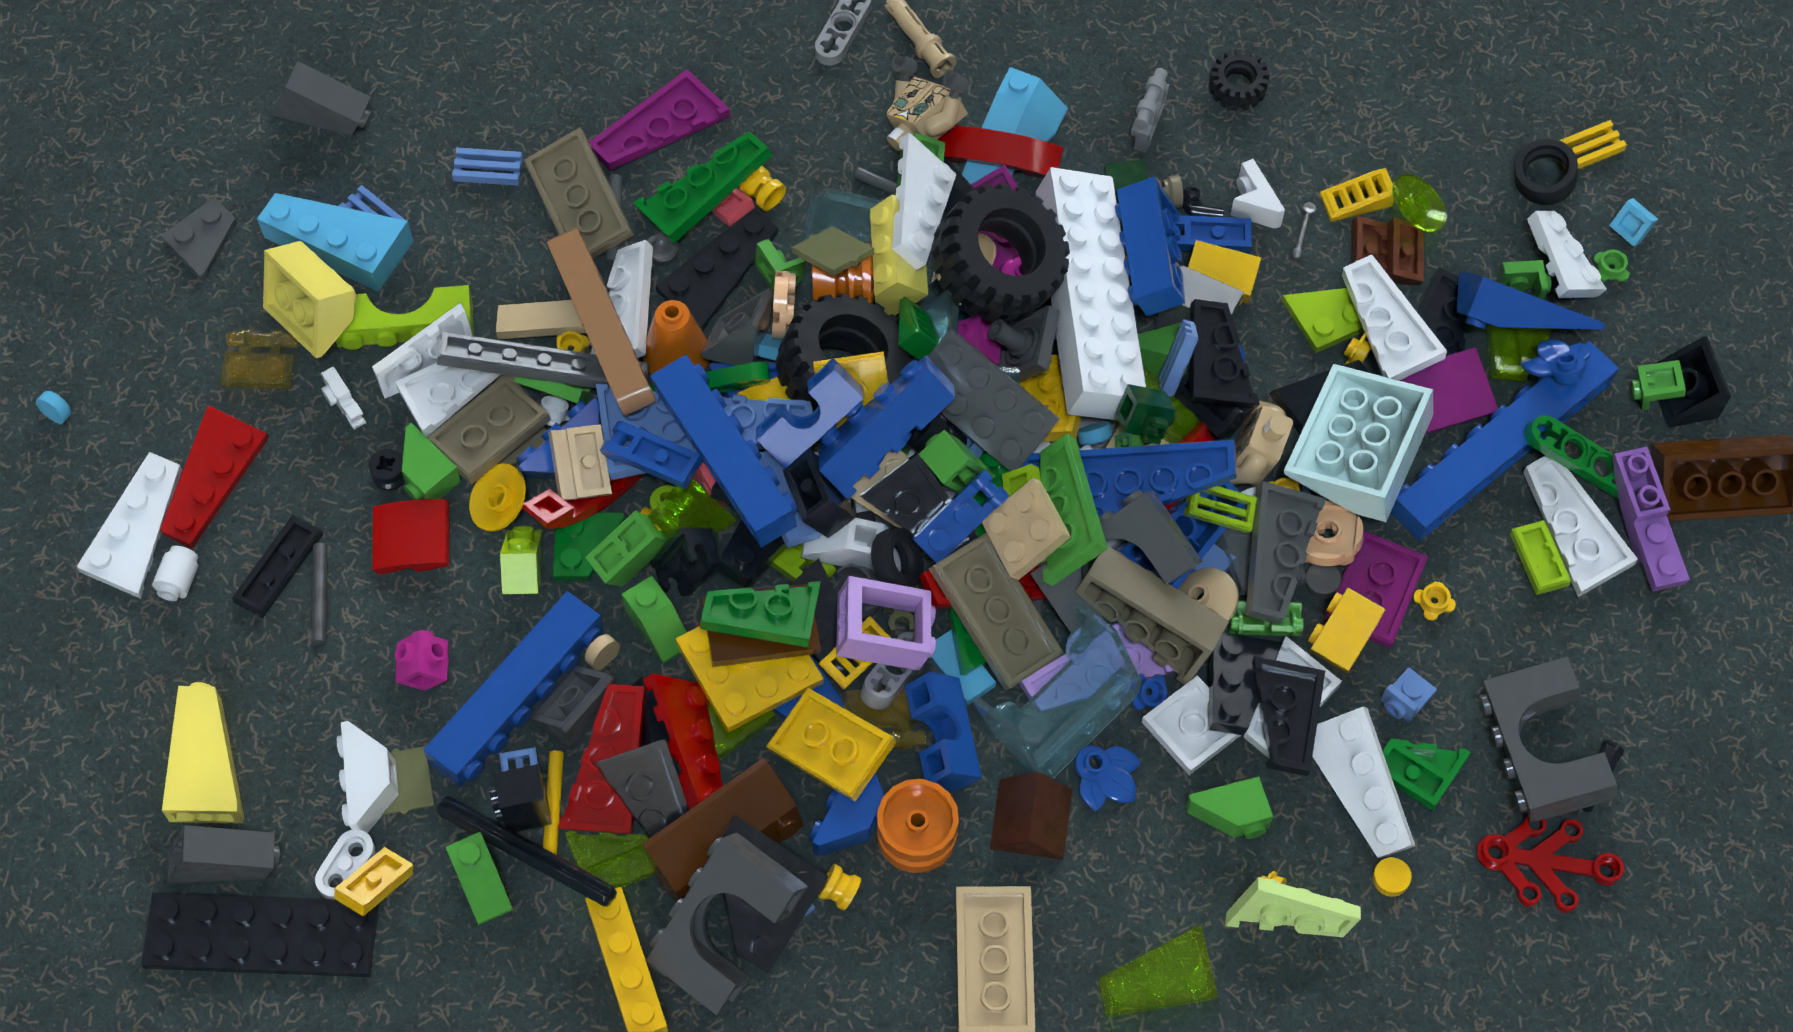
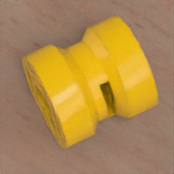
M761 165L740 184V190L748 197L755 198L757 206L767 212L783 199L786 193V186L778 179H772L770 172Z

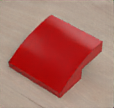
M446 499L407 500L373 506L372 570L377 574H388L412 568L416 572H424L449 566V502Z

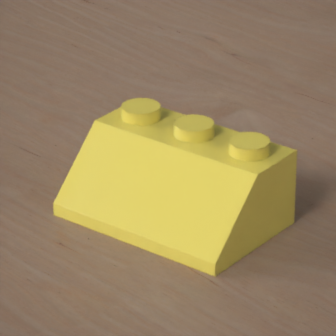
M892 194L870 209L872 247L874 248L872 258L875 303L885 307L884 312L888 315L893 314L895 316L900 312V299L905 296L914 303L918 302L928 295L926 265L916 270L892 250L894 214L899 211V202L896 196Z
M302 241L264 250L263 308L315 358L322 357L353 320L354 304L356 303L355 290Z

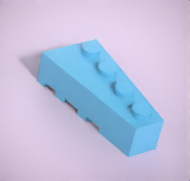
M278 193L273 195L257 218L264 238L281 246L302 241L335 272L377 292L380 291L414 242L407 220Z

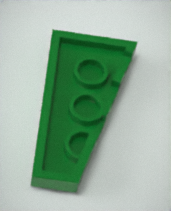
M749 131L714 152L713 159L701 165L696 163L686 170L688 175L673 184L667 181L657 187L659 191L657 194L647 200L641 197L633 202V204L643 216L674 244L773 154L763 142Z

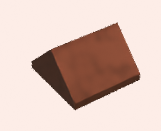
M1039 771L1000 779L990 849L1063 860L1072 789Z

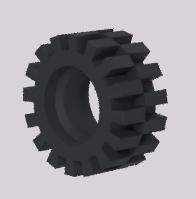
M1235 49L1234 55L1229 50L1224 53V58L1221 55L1216 58V63L1212 65L1209 79L1210 94H1214L1213 99L1216 103L1222 99V107L1227 108L1228 104H1231L1232 111H1237L1238 106H1242V110L1246 111L1249 109L1250 104L1254 108L1258 106L1259 101H1263L1270 73L1267 71L1266 62L1260 64L1261 57L1259 55L1251 58V51L1246 50V54L1241 55V49ZM1231 74H1242L1250 79L1251 84L1245 87L1234 86L1227 81V77Z

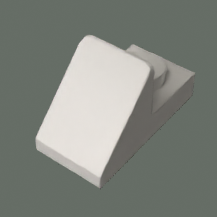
M1254 159L1243 162L1239 177L1237 178V186L1242 195L1233 200L1230 215L1237 218H1251V222L1274 229L1280 227L1285 212L1284 207Z

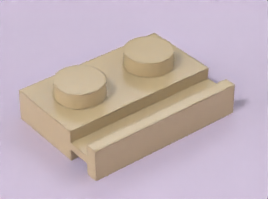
M601 424L566 428L564 430H551L548 432L557 491L562 499L578 500L612 494L607 460L600 452L604 444Z

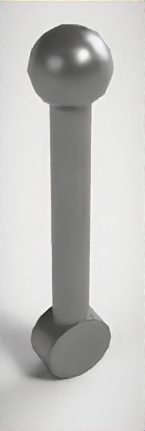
M1311 202L1305 203L1302 208L1304 218L1296 248L1291 251V257L1295 261L1301 260L1304 256L1302 247L1310 217L1316 211V206Z

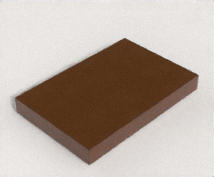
M808 583L789 586V588L806 587L808 586ZM775 588L759 589L754 591L773 590ZM703 596V597H702V607H703V608H704L706 596ZM815 616L808 648L706 630L712 667L812 655L821 652Z

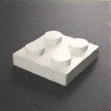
M1198 675L1142 718L1143 725L1188 775H1191L1241 736L1209 730V688Z

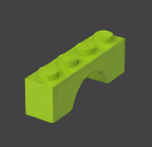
M469 285L434 288L431 297L422 307L406 314L383 312L371 303L366 293L356 294L353 320L336 339L337 347L356 350L363 345L378 344L382 347H391L396 345L397 342H407L459 303H461L465 310L472 335L474 336L473 301Z

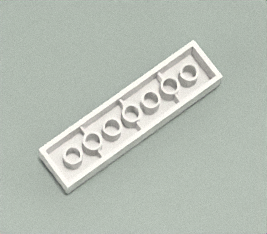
M1050 167L1036 190V195L1044 201L1042 205L1049 210L1051 208L1057 215L1055 220L1058 225H1063L1066 232L1063 240L1068 241L1070 254L1066 257L1069 259L1068 272L1064 275V281L1051 296L1052 307L1060 311L1056 338L1067 414L1118 420L1115 412L1127 385L1146 387L1133 303L1128 293V286L1130 284L1124 266L1125 252L1119 236L1121 228L1115 210L1117 203L1113 178L1111 176Z

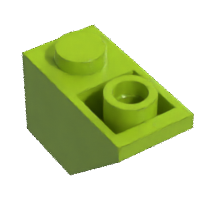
M525 525L507 530L500 552L502 594H538L541 584L543 530H534L533 527Z

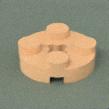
M776 271L772 339L783 340L794 317L796 273Z
M1326 500L1323 509L1317 517L1316 523L1318 524L1314 536L1309 540L1305 563H1312L1318 566H1345L1351 564L1363 544L1362 520L1359 516L1357 518L1354 513L1330 500ZM1328 528L1332 529V533L1335 534L1331 538H1324L1319 535L1323 534L1325 529Z

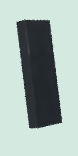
M292 515L232 597L233 603L264 618L311 553L313 545L318 543L323 536L322 530Z

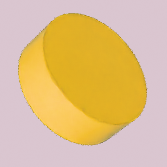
M1394 857L1381 860L1374 869L1372 876L1375 888L1383 895L1390 897L1403 894L1407 890L1412 878L1408 865L1401 859Z

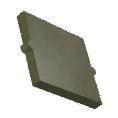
M831 226L816 235H809L808 239L793 246L792 253L834 276L851 266H857L858 262L873 255L874 248Z
M426 746L399 751L398 748L392 750L391 755L396 760L399 795L383 812L382 816L396 813L407 815L408 811L435 806L429 763L423 750Z

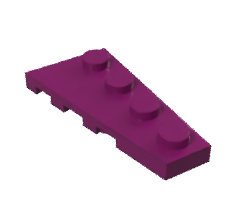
M686 69L589 141L597 159L611 171L731 117L730 109Z

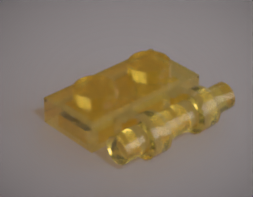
M241 329L240 332H227V345L239 346V352H225L220 379L222 387L291 390L295 358L293 354H282L283 347H297V340L291 334H284L283 330H272L271 333H254L252 329ZM253 346L270 347V352L252 353Z
M905 687L888 708L881 710L867 706L860 697L861 690H848L843 694L844 709L877 728L893 727L894 732L888 734L897 741L894 747H898L899 750H910L915 745H925V731H912L909 728L911 725H917L920 721L911 719ZM885 688L878 689L876 692H880L881 690H885Z

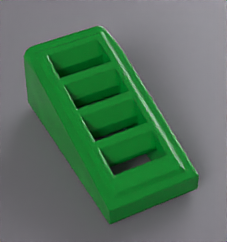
M904 296L900 299L898 346L920 361L924 356L928 357L939 343V339L930 314Z

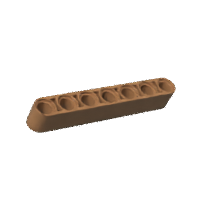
M578 227L547 241L602 370L624 416L656 402L657 400Z

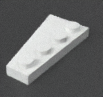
M908 132L900 138L899 148L903 149V158L898 161V172L902 176L901 185L896 188L899 211L894 214L892 250L914 269L918 270L926 265L932 243L935 239L934 233L940 224L956 173Z
M646 240L617 250L616 259L614 260L607 287L610 289L609 296L637 358L644 356L646 353L653 246ZM593 347L590 354H595Z
M1373 255L1343 267V280L1383 377L1401 380L1446 358L1447 350Z
M151 452L148 453L77 565L80 573L141 599L144 590L143 585L154 559L153 554L158 539H160L162 534L160 528L182 472L179 464Z
M1546 455L1525 467L1523 474L1578 597L1636 564L1638 558L1569 469Z
M1360 707L1317 724L1312 757L1377 858L1387 857L1414 847L1415 843L1368 708Z

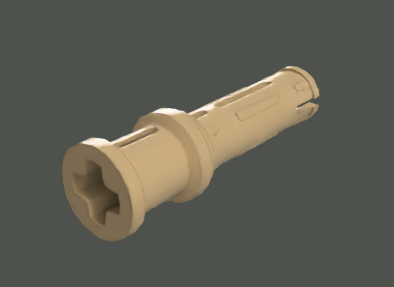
M887 0L885 9L893 16L901 29L914 43L917 57L924 59L929 65L931 75L935 78H940L948 70H953L957 60L953 54L947 53L943 48L940 37L931 34L905 0Z

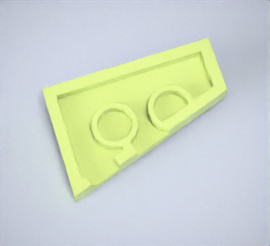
M1258 877L1227 911L1225 926L1239 927L1240 921L1258 922L1260 930L1273 931L1274 926L1289 925L1294 926L1295 930L1302 934L1344 937L1361 920V907L1346 903L1338 898H1329L1312 893L1307 889H1298L1281 884L1273 879Z

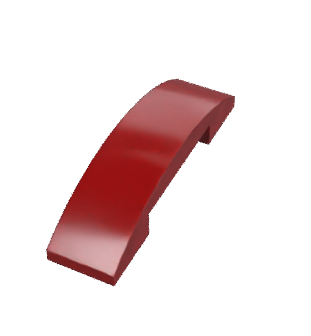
M954 126L937 139L945 143L944 156L950 162L960 164L961 161L996 167L1006 165L1008 169L1024 171L1025 175L1041 178L1046 176L1050 167L1060 168L1063 147L1053 143L1009 132L977 127Z
M644 474L614 480L610 478L612 494L608 496L564 500L554 491L548 489L524 503L523 510L547 529L570 526L593 516L627 492Z

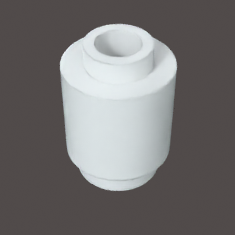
M172 546L170 551L164 554L152 583L159 597L168 601H177L178 598L183 599L187 597L199 566L197 563L198 555L194 551L182 546Z

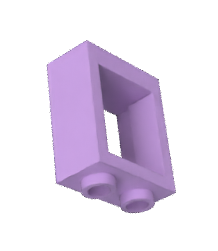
M848 576L837 597L836 656L919 671L926 660L932 658L936 646L935 637L931 636V626L934 623L936 614L935 606L931 605V591ZM862 603L914 612V642L862 633Z

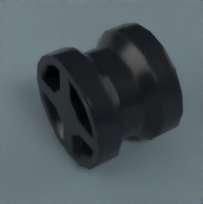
M393 449L378 450L369 460L368 467L373 482L379 489L384 491L396 490L405 482L402 474L403 459L397 451Z

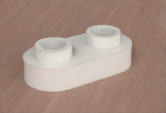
M349 830L342 834L316 873L315 883L320 894L325 899H334L335 888L330 887V882L334 878H341L344 881L375 855V845L368 833L362 830ZM354 847L363 848L361 855L356 857L351 856L350 852Z

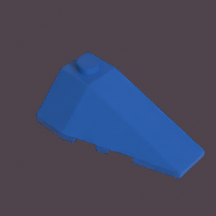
M1461 271L1458 277L1457 312L1468 316L1466 323L1485 329L1488 323L1496 327L1602 330L1605 324L1479 275Z

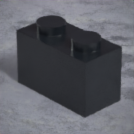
M809 450L783 470L802 521L816 531L830 538L855 518L849 501L819 471V456Z
M538 764L493 773L496 787L489 788V794L498 823L504 822L506 828L514 832L552 824L546 789Z

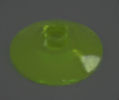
M1403 174L1394 181L1392 187L1393 197L1406 219L1416 227L1429 232L1438 231L1445 225L1447 214L1444 203L1429 183L1412 174Z

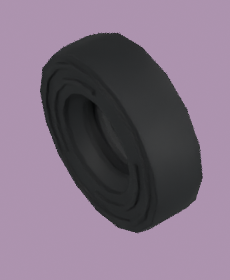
M893 527L876 535L871 548L872 566L880 582L915 587L920 581L919 576L923 573V557L920 547L912 540L913 535L905 528ZM894 548L897 550L901 560V571L898 570L894 561Z

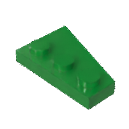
M821 581L808 582L806 587L789 588V584L775 585V589L754 591L751 587L707 591L700 629L808 648Z

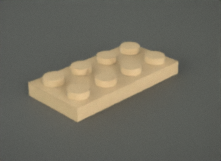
M1031 886L956 887L958 1032H1035Z

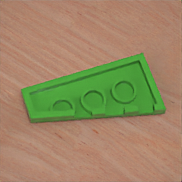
M1068 433L1040 451L1041 482L1071 536L1070 539L1047 556V568L1043 570V581L1051 586H1054L1108 549L1076 438Z

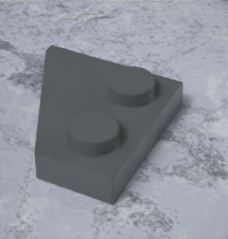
M214 197L163 233L161 237L164 243L203 282L209 275L208 270L215 257H219L224 242L231 236L237 221Z

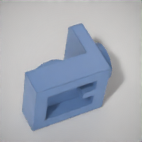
M1408 667L1393 685L1390 684L1385 689L1380 701L1384 703V708L1391 716L1396 719L1403 718L1406 722L1410 723L1434 696L1437 689Z

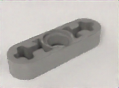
M857 0L839 1L815 42V56L820 63L831 66L838 64L843 59L871 11L872 0H863V3L859 2L854 9V13L851 12L852 1L856 2ZM846 21L852 25V28L848 31H839L835 28V25L838 22ZM834 38L836 40L835 50L825 53L824 49L830 48Z
M904 632L897 639L914 642V632ZM877 663L864 681L860 693L862 701L873 709L881 710L888 708L917 670L898 667L903 674L896 675L886 669L890 665ZM881 683L886 686L885 690L876 692Z

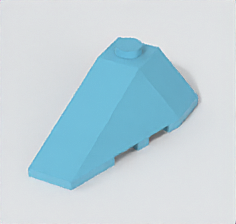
M1010 67L995 95L982 128L1009 132L1049 142L1056 135L1068 108L1040 78ZM967 162L962 175L972 184L1000 167ZM1008 169L1010 174L1013 176V173L1016 170Z

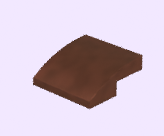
M1357 216L1352 221L1351 264L1369 255H1373L1395 284L1421 285L1424 282V225L1395 217L1389 223H1384Z

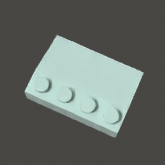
M1333 364L1287 462L1284 474L1354 514L1387 522L1433 417V389Z

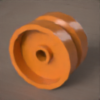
M925 779L906 780L893 786L882 797L877 811V843L884 858L897 869L909 873L929 872L942 866L952 855L958 836V807L951 794L939 784Z

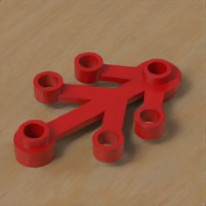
M1528 816L1523 821V824L1505 837L1491 834L1485 836L1477 846L1476 853L1479 862L1489 870L1501 871L1518 891L1517 898L1519 902L1527 907L1538 903L1541 898V889L1537 884L1528 882L1515 864L1529 866L1555 897L1554 904L1556 908L1564 913L1572 912L1578 905L1579 898L1575 891L1564 885L1553 870L1591 876L1597 883L1603 886L1614 885L1624 873L1622 860L1612 853L1601 854L1595 861L1553 854L1565 844L1577 842L1583 835V826L1575 819L1564 821L1561 825L1562 827L1532 850L1516 847L1528 837H1539L1542 835L1547 823L1545 819L1537 821L1541 829L1533 830L1528 825ZM1565 827H1574L1577 830V835L1569 836L1565 831ZM1489 849H1498L1501 853V858L1495 859L1491 857ZM1600 867H1608L1612 872V876L1605 877L1602 875ZM1523 890H1532L1535 893V899H1527L1523 895ZM1560 896H1569L1573 904L1571 906L1564 905L1560 900Z

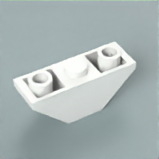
M855 517L830 538L821 534L820 538L803 543L801 558L814 561L819 558L820 562L841 567L851 563L874 571L871 560L872 542L877 534L889 528L882 523ZM894 548V561L898 570L901 571V560L897 550Z
M349 721L341 722L342 735L337 736L338 752L340 757L344 759V769L340 770L339 779L343 792H346L347 804L342 805L343 821L352 830H362L368 833L381 818L383 812L399 795L396 760L386 747Z

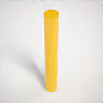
M554 750L549 752L546 793L552 824L544 826L543 848L557 855L564 753Z

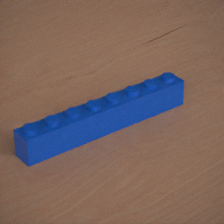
M1588 341L1585 345L1590 348L1591 357L1585 361L1586 369L1581 380L1575 383L1563 384L1557 382L1554 375L1540 376L1538 378L1539 382L1532 388L1529 385L1525 386L1515 396V402L1509 407L1505 404L1500 406L1490 417L1491 421L1484 427L1479 424L1473 428L1467 435L1466 442L1461 446L1457 444L1452 445L1443 454L1442 461L1436 466L1429 464L1418 475V481L1411 486L1408 484L1403 485L1390 513L1420 542L1533 449L1528 444L1524 434L1525 427L1531 420L1541 415H1548L1561 423L1566 422L1612 384L1619 368L1595 345ZM1543 425L1538 427L1541 431L1539 437L1542 439L1547 437L1544 433L1545 427Z

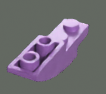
M1648 447L1615 453L1613 455L1614 474L1626 531L1633 553L1638 558L1637 563L1643 564L1652 592L1685 585L1690 579L1667 518L1670 507Z

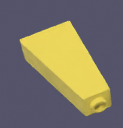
M195 682L190 684V686H178L162 811L169 822L243 823L244 813L222 699L216 688L207 683Z

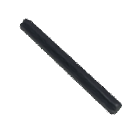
M443 797L441 803L437 805L436 811L440 817L473 835L481 832L484 841L598 904L609 906L616 898L617 892L613 885L451 797Z

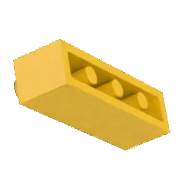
M622 887L615 888L617 895L609 906H602L589 898H585L627 1032H668Z

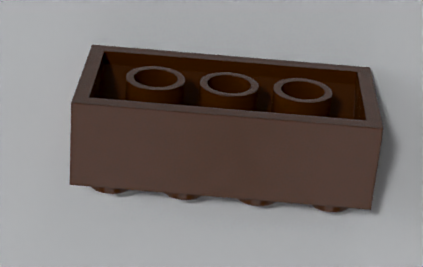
M1773 435L1651 443V458L1670 507V511L1667 514L1668 521L1793 514V439L1790 436Z
M764 757L642 843L659 884L675 903L679 899L686 897L691 889L688 886L690 878L700 867L704 868L710 858L707 855L710 846L721 836L733 816L739 817L778 844L794 836L797 830L804 826L795 802Z

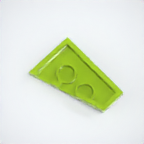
M1347 288L1289 294L1282 297L1283 304L1315 353L1365 332Z

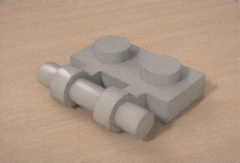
M1157 68L1153 76L1149 77L1145 86L1147 92L1144 99L1138 103L1136 108L1137 117L1131 131V136L1136 137L1134 149L1145 153L1167 100L1169 84L1165 80L1168 72L1163 68Z

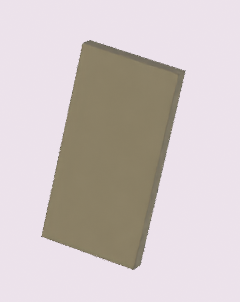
M580 127L524 159L525 165L558 234L561 235L578 227L593 259L634 236L585 132Z
M987 533L928 568L1005 691L1064 654L1019 580L1009 576Z

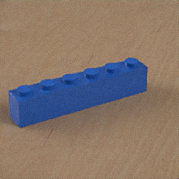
M684 355L650 375L656 393L695 451L701 454L703 463L759 546L762 548L797 527L794 512L798 508L788 492L781 494L777 488L780 482L769 465L765 468L759 461L762 456L752 440L746 442L742 437L741 433L744 432L741 423L735 414L727 415L723 409L727 405L717 388L712 391L706 384L709 382V378L700 363L693 365L688 356Z
M567 591L423 749L428 763L460 787L467 780H475L483 770V762L491 753L497 754L504 748L508 741L507 735L515 726L521 727L528 721L532 714L531 708L539 699L544 701L551 695L555 689L556 680L563 673L569 674L578 664L581 652L586 647H589L597 637L602 635L603 626L600 614Z

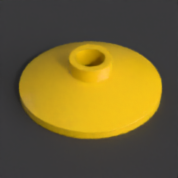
M501 463L496 464L476 481L470 496L469 510L473 522L479 528L494 532L504 529L514 521L525 500L526 484L522 473L510 464Z

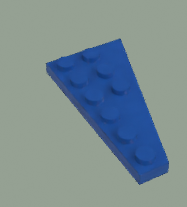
M1234 440L1079 450L1098 517L1109 510H1112L1114 514L1125 507L1122 501L1139 489L1142 493L1154 490L1165 506L1237 478L1236 444ZM1032 453L1023 466L1033 464L1039 467L1040 471V453Z

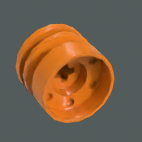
M872 255L858 262L857 266H851L834 276L812 264L813 300L817 301L819 297L830 294L833 298H836L837 294H849L850 298L856 299L857 296L868 298L867 302L873 304L875 293Z

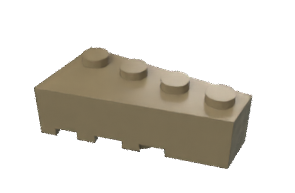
M1107 545L1108 549L1097 556L1077 588L1076 593L1109 622L1118 621L1122 624L1126 632L1125 635L1135 644L1139 641L1143 642L1154 652L1152 659L1162 667L1168 664L1179 673L1176 679L1183 685L1187 684L1213 652L1229 621L1218 615L1214 610L1189 597L1182 590L1166 584L1164 580L1157 577L1153 572L1144 569L1125 557L1121 552Z

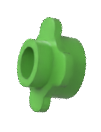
M1612 249L1606 252H1598L1595 255L1594 262L1597 264L1602 282L1608 280L1625 282L1629 278V272L1626 270L1628 260L1624 253ZM1609 265H1613L1614 269L1609 268Z

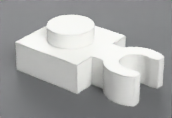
M334 366L322 372L325 386L321 390L329 405L337 404L354 430L366 424L362 417L363 412L353 400L349 389Z

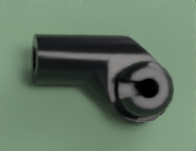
M1186 187L1183 190L1182 208L1189 216L1223 217L1224 208L1205 206L1199 199L1200 190L1198 188Z

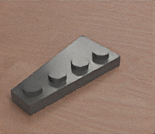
M1262 481L1256 486L1257 504L1253 522L1245 616L1279 624L1285 619L1298 582L1296 578L1299 569L1305 562L1307 556L1306 549L1310 538L1314 536L1318 524L1316 520L1319 512L1324 507L1326 498Z

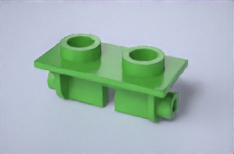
M1239 600L1237 609L1228 624V633L1299 636V633H1303L1304 625L1303 618H1301L1302 602H1290L1285 619L1279 624L1245 616L1247 601Z

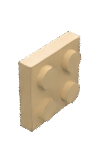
M1035 478L1027 482L982 521L1009 576L1017 580L1071 538L1042 482Z

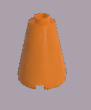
M677 300L665 301L655 311L647 334L646 353L642 356L643 361L649 363L648 371L651 375L684 355L688 356L693 365L700 363L703 369L706 368L709 362L708 359H705L700 354L707 338L684 303Z

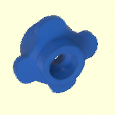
M1136 674L1133 677L1132 684L1135 687V693L1131 703L1134 708L1141 710L1146 706L1154 709L1166 699V680L1162 675L1155 674L1153 677H1145L1144 674ZM1148 688L1151 690L1150 695H1147L1146 690Z

